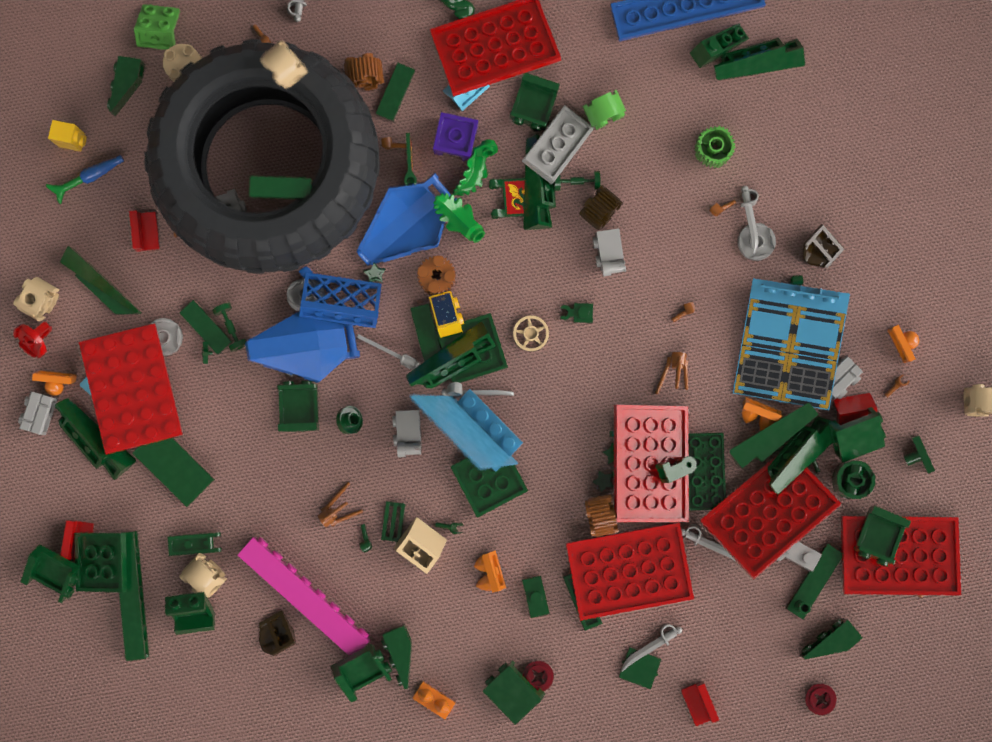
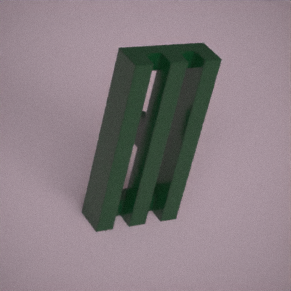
M386 501L381 540L399 541L402 535L406 504ZM390 506H393L390 535L388 537L386 532ZM397 507H401L398 533L396 538L393 536L395 529Z

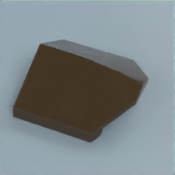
M821 224L804 242L803 259L809 265L828 268L843 252L844 248L826 227Z
M282 610L259 623V643L263 652L274 657L296 644L294 630Z

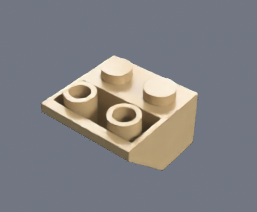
M416 517L393 549L427 574L438 560L447 539Z

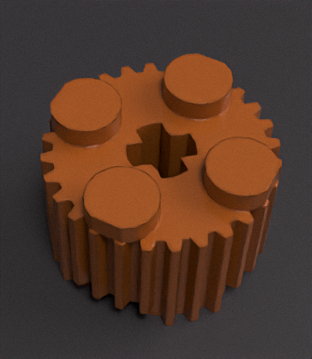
M372 53L362 54V58L347 57L344 59L345 75L352 81L355 88L359 87L364 88V91L377 89L379 83H384L382 61L379 58H373Z
M437 255L433 256V258L429 257L428 260L425 259V262L422 261V265H420L417 272L418 282L424 292L427 291V294H441L449 290L451 291V287H454L453 283H455L456 279L455 268L443 256ZM435 272L441 273L439 280L436 278L432 279Z
M611 494L585 500L591 536L598 537L619 532Z

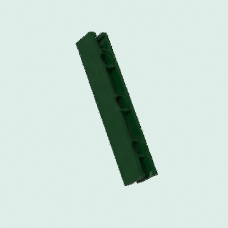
M138 531L126 532L127 592L119 593L125 661L141 660L150 657Z

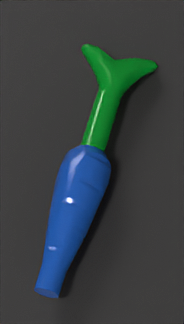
M119 155L113 159L85 168L81 171L80 176L63 185L46 184V187L56 194L58 203L62 204L66 191L83 182L87 184L94 182L115 166L124 162L122 155Z

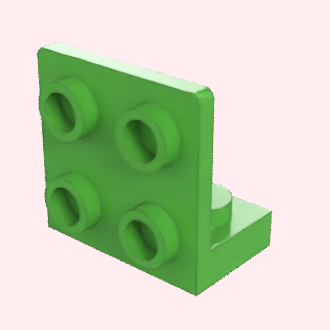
M142 5L134 27L137 47L167 50L176 45L174 29L180 9Z

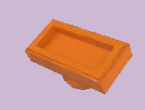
M899 325L887 329L903 363L915 360L916 358L911 349L918 346L919 336L913 331L903 333Z
M41 370L32 374L33 381L45 382L44 389L51 396L61 394L64 388L63 384H72L76 382L77 378L76 374Z

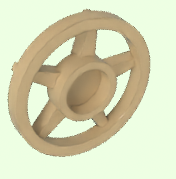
M525 316L516 323L513 337L521 349L537 351L548 341L549 329L541 318ZM528 319V327L525 330H517L518 325ZM530 319H536L544 326L536 328L532 326ZM545 328L546 337L542 343L538 339V335ZM516 332L524 335L526 340L523 346L517 340ZM535 340L540 344L536 348H526L529 341Z

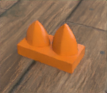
M745 397L742 403V417L746 424L752 422L760 415V431L782 418L781 410Z
M496 550L479 557L474 567L479 571L486 572L487 575L478 581L476 587L481 590L492 591V593L506 588Z
M424 681L412 698L443 719H446L456 703Z

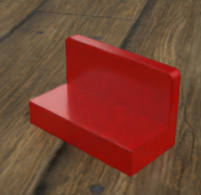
M137 210L129 211L133 249L137 252L160 249L156 212L139 213Z
M870 393L833 399L839 425L869 415L868 408L870 407L877 412V406Z
M66 520L60 556L68 560H75V533L93 532L94 523Z
M700 681L681 689L695 726L708 721L712 723L719 721L704 682Z

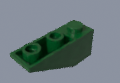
M738 23L701 41L690 52V55L698 67L702 68L738 47L749 38Z
M118 56V61L114 63L115 77L110 85L112 94L111 98L107 101V109H109L108 111L113 116H117L142 83L145 63L141 59Z
M839 618L832 623V628L829 631H823L817 636V641L813 644H807L802 649L800 657L806 660L848 651L863 637L848 619L843 618L841 620Z
M404 624L383 633L381 642L384 649L389 650L391 656L388 659L392 668L396 667L398 672L396 678L399 685H403L406 690L409 687L412 639Z

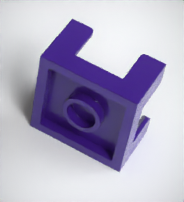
M441 112L433 147L434 154L443 156V153L461 156V160L467 161L473 153L472 149L479 126L478 120Z

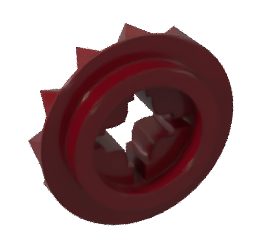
M544 661L531 662L523 671V677L536 690L541 688L543 691H546L553 683V670ZM532 670L537 673L543 672L542 680L544 683L538 679L531 682L535 677Z
M823 683L814 684L808 689L805 696L806 706L817 715L829 714L836 706L837 697L834 690ZM816 694L821 696L822 694H824L823 699L827 704L822 702H819L817 704L816 702L818 700L814 695Z

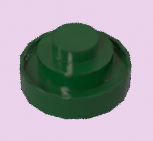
M346 406L338 411L336 422L339 430L349 435L360 431L363 425V418L361 412L356 407Z

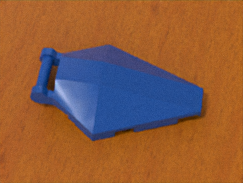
M433 173L426 181L416 185L408 184V186L400 185L388 188L356 251L368 266L372 265L373 262L375 264L411 255L414 252L425 251L439 246L445 222L439 220L442 214L435 213L437 209L433 208L435 205L433 202L436 195L429 186L433 184L440 194L443 193L445 195L448 193L449 197L451 194L438 180L439 177L436 173Z
M300 311L245 342L248 361L259 363L264 367L290 375L295 374L319 383L344 360L360 357V351H357L353 328L355 325L299 317ZM344 328H346L350 352H347V342Z

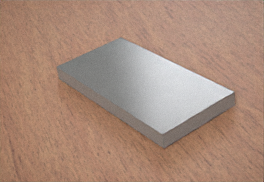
M564 105L523 158L522 162L550 184H553L593 131L594 127L592 128L590 124Z

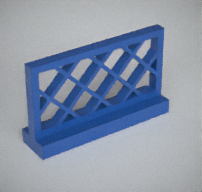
M306 272L299 317L376 328L382 284ZM308 280H317L320 284L313 288L308 283ZM329 283H336L339 287L332 291L327 285ZM351 285L355 286L358 290L351 294L346 287ZM324 288L328 294L321 297L316 291ZM368 288L377 289V293L370 297L365 290ZM341 290L347 295L342 300L335 295ZM360 293L366 298L361 303L355 298ZM311 294L318 299L315 302L305 301L306 297ZM332 297L337 303L334 305L327 304L325 300ZM351 299L356 306L353 308L346 307L344 303ZM370 302L375 309L374 311L366 310L363 306Z

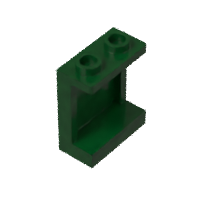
M524 73L509 119L516 125L522 126L525 124L534 131H545L560 84Z
M284 381L282 385H277L279 390L280 421L278 432L319 431L318 385L313 384V381H301V384L294 385L293 381Z
M872 407L868 408L869 415L846 424L839 425L836 420L828 423L834 453L842 463L885 447L884 438H886V434L881 426L883 419L881 414Z
M870 506L853 550L858 551V555L863 558L869 559L872 557L877 559L876 563L886 567L888 564L894 565L896 562L894 557L905 528H909L911 520L877 506Z
M39 544L29 554L20 582L28 585L33 579L58 592L60 594L58 602L62 604L66 598L70 599L75 591L73 586L80 577L78 575L80 566Z
M205 592L165 597V615L173 617L176 635L215 630V612Z
M373 644L330 666L335 681L351 703L358 699L355 691L383 676L386 677L388 682L392 680L390 672H392L391 666L388 661H383L384 656L380 649L376 650Z
M512 660L509 664L505 662L497 670L499 673L495 677L491 675L484 682L486 686L482 692L516 725L543 700L546 693L541 688L536 690L514 667L515 662Z

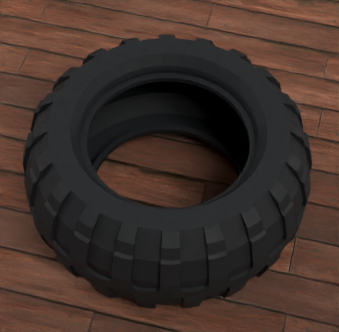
M258 39L242 40V44L227 48L221 45L209 50L210 54L201 58L193 64L191 61L180 70L181 75L174 81L171 87L166 86L159 97L160 105L155 116L150 117L146 134L148 136V145L144 155V166L149 178L150 193L170 229L190 248L214 263L226 268L230 267L253 274L293 271L299 269L302 265L316 259L320 260L330 254L333 248L353 234L365 211L369 209L374 197L373 192L380 170L376 129L370 111L355 85L323 56L301 50L296 45L285 42L288 45L287 49L295 53L308 71L290 88L287 87L285 89L274 79L273 75L275 73H272L260 61L263 55L276 44L262 43ZM278 105L296 110L310 119L320 130L322 136V160L318 173L311 184V192L304 199H297L281 209L264 213L239 211L218 201L208 181L207 157L211 143L219 129L234 115L255 106Z

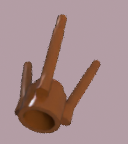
M672 352L671 357H667V364L655 394H659L670 365H672L673 369H676L675 389L679 388L680 373L683 370L685 390H688L687 354Z
M349 482L339 490L330 502L321 509L322 512L317 515L325 527L329 525L333 527L339 522L363 513V510L360 509L336 519L338 517L336 513L347 506L348 502H344L335 509L330 508L349 487Z

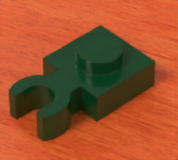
M574 303V309L567 305L560 307L561 310H567L568 312L567 316H560L561 320H568L570 317H573V323H593V304Z

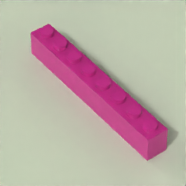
M253 537L241 550L238 556L345 653L351 655L368 644L370 641L368 638L369 633L363 628L358 629L354 625L355 621L346 614L344 616L341 614L338 605L334 602L329 603L325 599L326 595L321 590L312 588L310 586L312 584L311 581L305 576L300 577L296 573L297 569L292 564L283 562L281 560L283 556L276 550L272 552L267 547L269 544L263 538Z

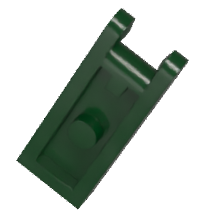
M221 532L168 536L169 556L222 552V548H214L213 537H220Z

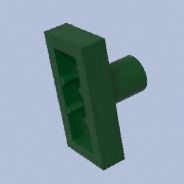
M919 434L912 436L911 438L917 450L903 455L907 465L910 466L922 461L928 474L934 472L935 469Z
M541 575L523 579L522 582L531 618L550 614Z

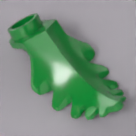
M484 140L481 142V145L473 148L472 156L467 160L469 168L463 173L465 178L459 181L460 184L456 185L453 195L463 196V193L469 195L470 190L473 193L476 192L475 185L482 187V178L488 177L485 163L486 158L498 152V146L494 140Z
M442 193L440 196L435 197L433 208L437 209L435 211L436 214H442L439 218L441 222H448L446 225L448 231L459 232L474 243L479 242L484 237V228L474 220L470 204L462 206V199L458 198L454 201L453 194L449 197L448 193L445 195Z

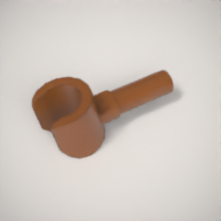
M256 24L253 25V29L261 38L260 41L262 43H272L269 37L264 35Z
M391 137L381 138V145L387 150L407 148L405 143H392Z
M732 200L722 207L716 203L709 211L717 217L724 210L735 205L736 201Z
M694 303L684 304L685 311L671 318L672 321L675 322L683 316L694 313Z
M904 375L898 376L893 387L884 395L888 398L899 387L908 385L910 380L903 384L901 383V377Z

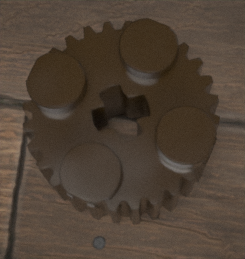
M603 185L598 188L593 198L589 197L583 209L579 212L581 217L597 230H600L601 227L604 228L612 219L611 217L616 212L615 209L619 210L623 205V202Z

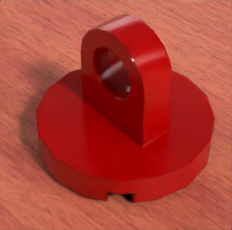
M43 322L33 330L25 324H20L13 330L14 338L18 337L20 341L18 342L19 346L29 356L41 358L47 352L43 339L51 332L52 326L47 322Z

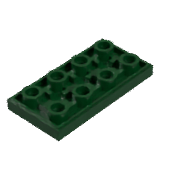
M690 433L689 456L695 459L697 466L695 471L689 474V511L713 510L726 499L724 433Z
M174 438L139 446L132 453L186 507H189L215 480Z

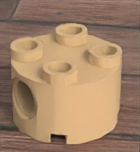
M280 40L263 55L260 61L267 69L275 73L273 75L274 79L286 89L287 87L290 88L308 71L295 53L287 49L288 45L283 40Z
M177 44L164 52L163 68L174 82L181 75L180 70L191 61L193 64L201 59V56L191 45Z
M35 277L32 280L28 278L22 285V293L16 297L13 305L21 312L40 322L46 318L43 316L45 312L49 314L59 298V294L56 293L59 289L39 277Z
M984 384L972 385L971 388H964L965 415L984 417L992 414V386L991 388H985Z
M199 553L182 570L179 577L187 584L189 583L193 587V593L205 592L208 598L217 591L227 578L224 577L225 573L211 559L209 561L204 560L207 556Z

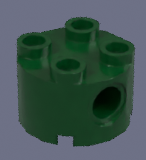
M862 461L840 463L832 474L833 490L846 499H862L869 495L875 487V474L872 472L871 467Z

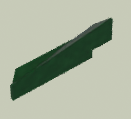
M70 246L66 248L60 263L75 272L74 276L116 315H140L142 313L74 248Z
M479 322L406 374V378L410 386L418 384L432 389L481 361L479 353L494 348L496 345L483 322Z
M69 398L55 404V408L58 409L62 416L58 420L60 427L96 469L103 465L113 480H116L136 462V459L126 450L106 455L99 426Z

